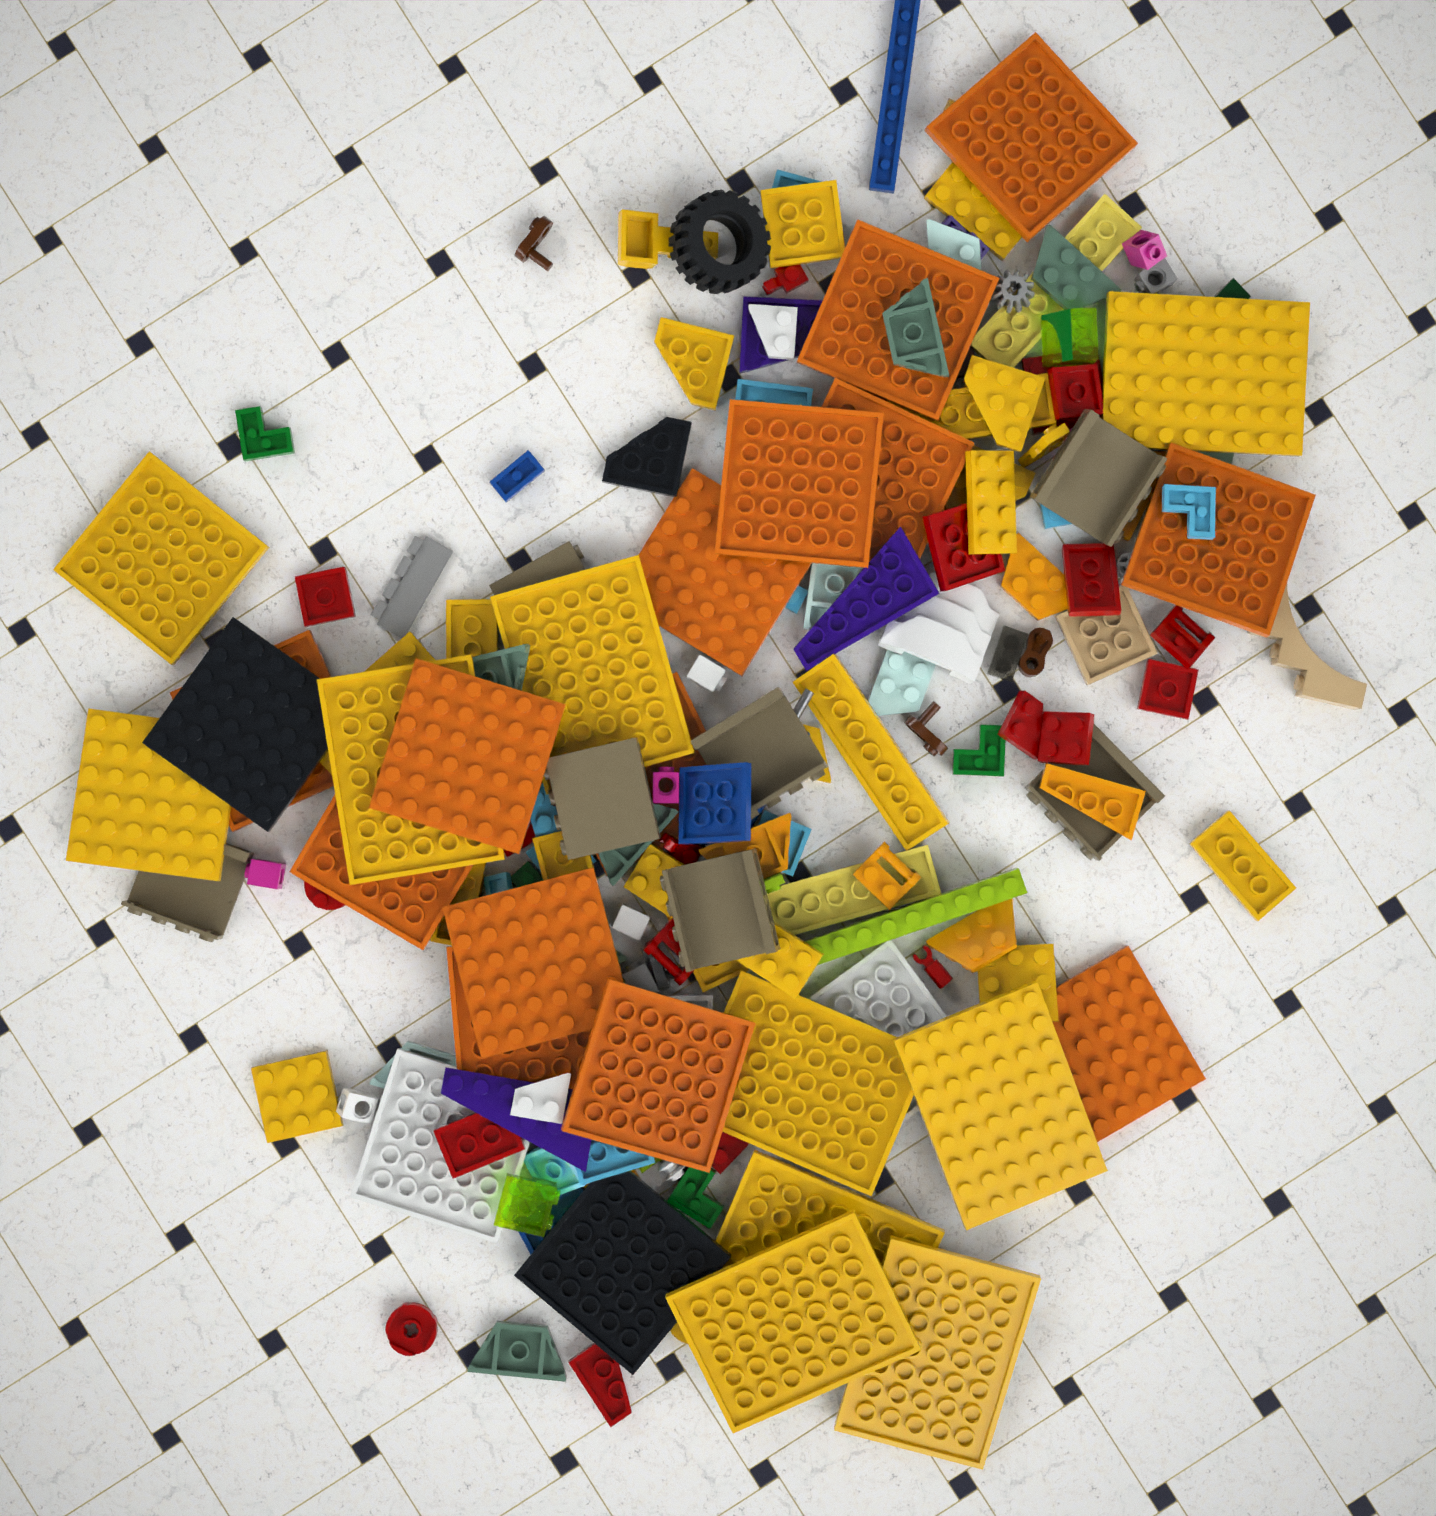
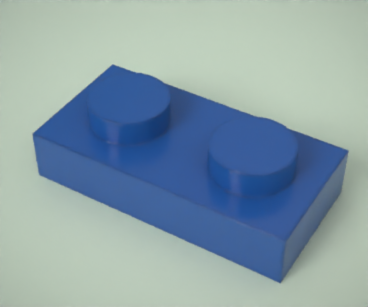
M527 450L489 483L507 503L545 472V469L531 452Z

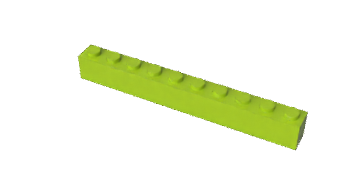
M1013 868L804 940V942L824 954L818 963L820 965L1027 894L1028 892L1019 868Z

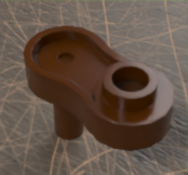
M546 216L536 217L529 226L530 233L518 246L514 256L523 263L530 258L548 272L552 268L553 263L535 249L547 236L553 222Z
M1035 628L1028 634L1025 651L1018 660V669L1022 675L1031 678L1036 677L1043 671L1046 654L1053 644L1050 630ZM1026 662H1032L1034 669L1028 668Z
M933 701L917 719L910 715L904 721V724L926 743L923 746L924 749L935 757L936 754L942 756L948 750V747L925 727L928 721L941 708Z

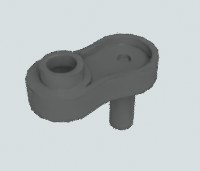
M641 949L645 963H651L659 990L669 989L668 981L675 978L668 971H665L664 967L651 954L647 955Z

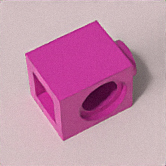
M1140 230L1122 243L1130 265L1149 270L1167 257L1160 236L1156 233Z
M659 767V772H653V803H679V772H674V767ZM664 777L670 778L674 783V787L670 792H663L659 788V781Z
M251 859V863H247L245 868V878H248L247 884L271 889H282L286 863Z

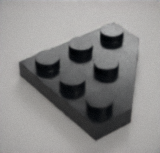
M666 417L648 431L641 433L629 441L628 444L608 455L602 483L677 497L692 422Z

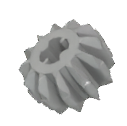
M1008 269L1005 270L1004 277L997 275L999 281L994 290L996 293L992 295V300H1000L997 305L998 309L1003 308L1004 305L1007 306V313H1011L1012 307L1015 308L1017 313H1020L1022 306H1030L1029 299L1034 298L1035 292L1030 290L1034 287V282H1026L1029 277L1028 273L1020 277L1019 269H1016L1013 275H1011ZM1010 287H1014L1013 290H1018L1016 295H1012L1013 292L1008 293Z

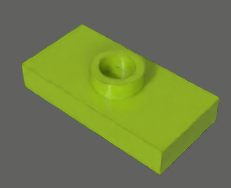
M780 872L764 879L767 894L781 889L780 885L785 883Z

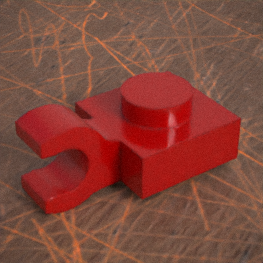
M800 264L778 267L774 270L776 277L765 281L762 288L767 296L781 288L787 294L808 283L809 279Z
M666 832L659 840L664 844L663 847L670 851L669 855L685 865L697 862L700 856L699 849L704 848L700 844H678L679 840Z

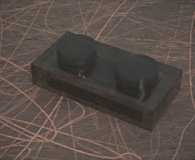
M1003 626L987 671L988 675L1012 682L1028 633Z

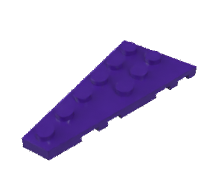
M743 296L739 374L788 361L786 359L768 358L755 323L748 311L749 304L798 307L794 359H796L800 355L823 300Z
M901 526L870 560L868 568H863L794 647L793 650L806 671L821 663L832 654L840 652L940 594Z
M445 1067L441 1088L442 1095L586 1172L591 1139L563 1132L561 1130L562 1124L510 1115L515 1089L533 1084L534 1082ZM569 1089V1090H568V1095H567V1101H566V1106H565L564 1117H565V1114H566V1111H567V1108H568V1104H569V1101H570V1098H571L573 1089Z

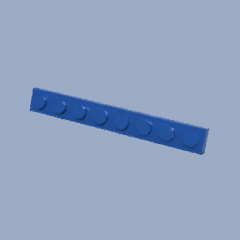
M895 0L869 185L870 191L892 194L895 191L921 0Z

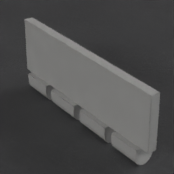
M417 536L414 537L407 549V552L415 556L414 559L411 560L403 556L394 572L402 577L401 582L393 578L390 579L382 593V596L390 600L389 603L386 604L378 600L371 613V616L379 620L377 625L400 638H403L408 633L453 553L452 550L427 536L425 540Z

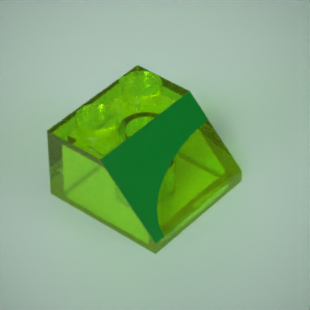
M1071 308L1041 315L1043 367L1095 364L1099 359L1096 308Z

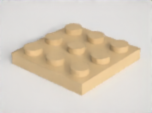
M1125 586L1119 587L1122 609L1120 615L1069 617L1068 611H1065L1055 616L1086 685H1090L1158 654L1132 596Z

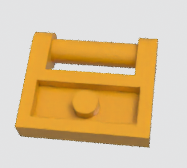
M884 841L852 875L890 910L921 879V876L917 872L913 873L889 850L890 846ZM881 856L906 879L902 886L876 862Z

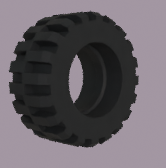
M715 190L711 193L702 194L678 212L675 216L677 221L673 222L670 228V232L674 234L669 237V246L673 247V252L670 253L672 261L676 260L678 264L676 270L679 274H685V281L688 284L696 283V289L702 292L709 289L710 294H719L721 292L725 294L750 283L760 274V270L765 268L768 262L765 256L769 255L771 246L767 245V240L771 239L770 231L765 229V225H767L765 217L761 218L758 214L760 209L756 205L751 206L749 204L750 199L744 195L738 198V193L731 190L726 193L724 190ZM708 220L720 222L731 231L736 242V256L732 264H722L708 253L703 241V230Z

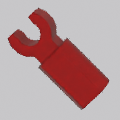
M923 945L922 948L926 951V957L919 959L915 953L912 957L915 962L925 966L923 970L937 987L942 989L953 977L937 958L933 960L930 948Z

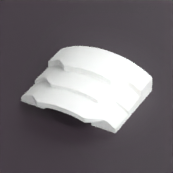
M933 572L929 576L940 594L886 624L878 646L902 655L905 651L950 670L948 674L950 676L973 684L1000 614L989 608L983 590L970 584L940 592L936 572Z

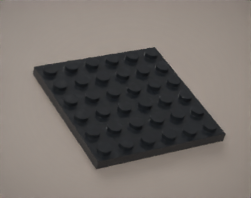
M232 617L142 743L258 826L270 832L328 751L317 679L320 678L239 620Z
M630 1170L589 1183L514 1276L629 1373L634 1375L677 1323L665 1298L666 1294L720 1270L731 1258V1254Z

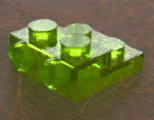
M507 1173L494 1219V1226L544 1237L546 1229L551 1230L554 1215L550 1214L552 1205H557L561 1190L557 1189V1182L531 1177L530 1179Z

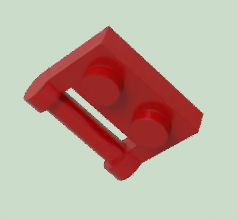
M1175 605L1150 636L1186 669H1189L1212 643L1215 636L1211 632L1207 633L1183 612V607ZM1176 618L1181 624H1183L1191 633H1193L1200 640V642L1193 638L1174 619Z
M671 918L648 942L643 951L647 955L651 954L675 978L674 981L680 986L693 971L686 972L685 967L681 970L657 947L663 942L677 956L681 952L679 941L676 942L673 936L672 927L675 924L673 918Z

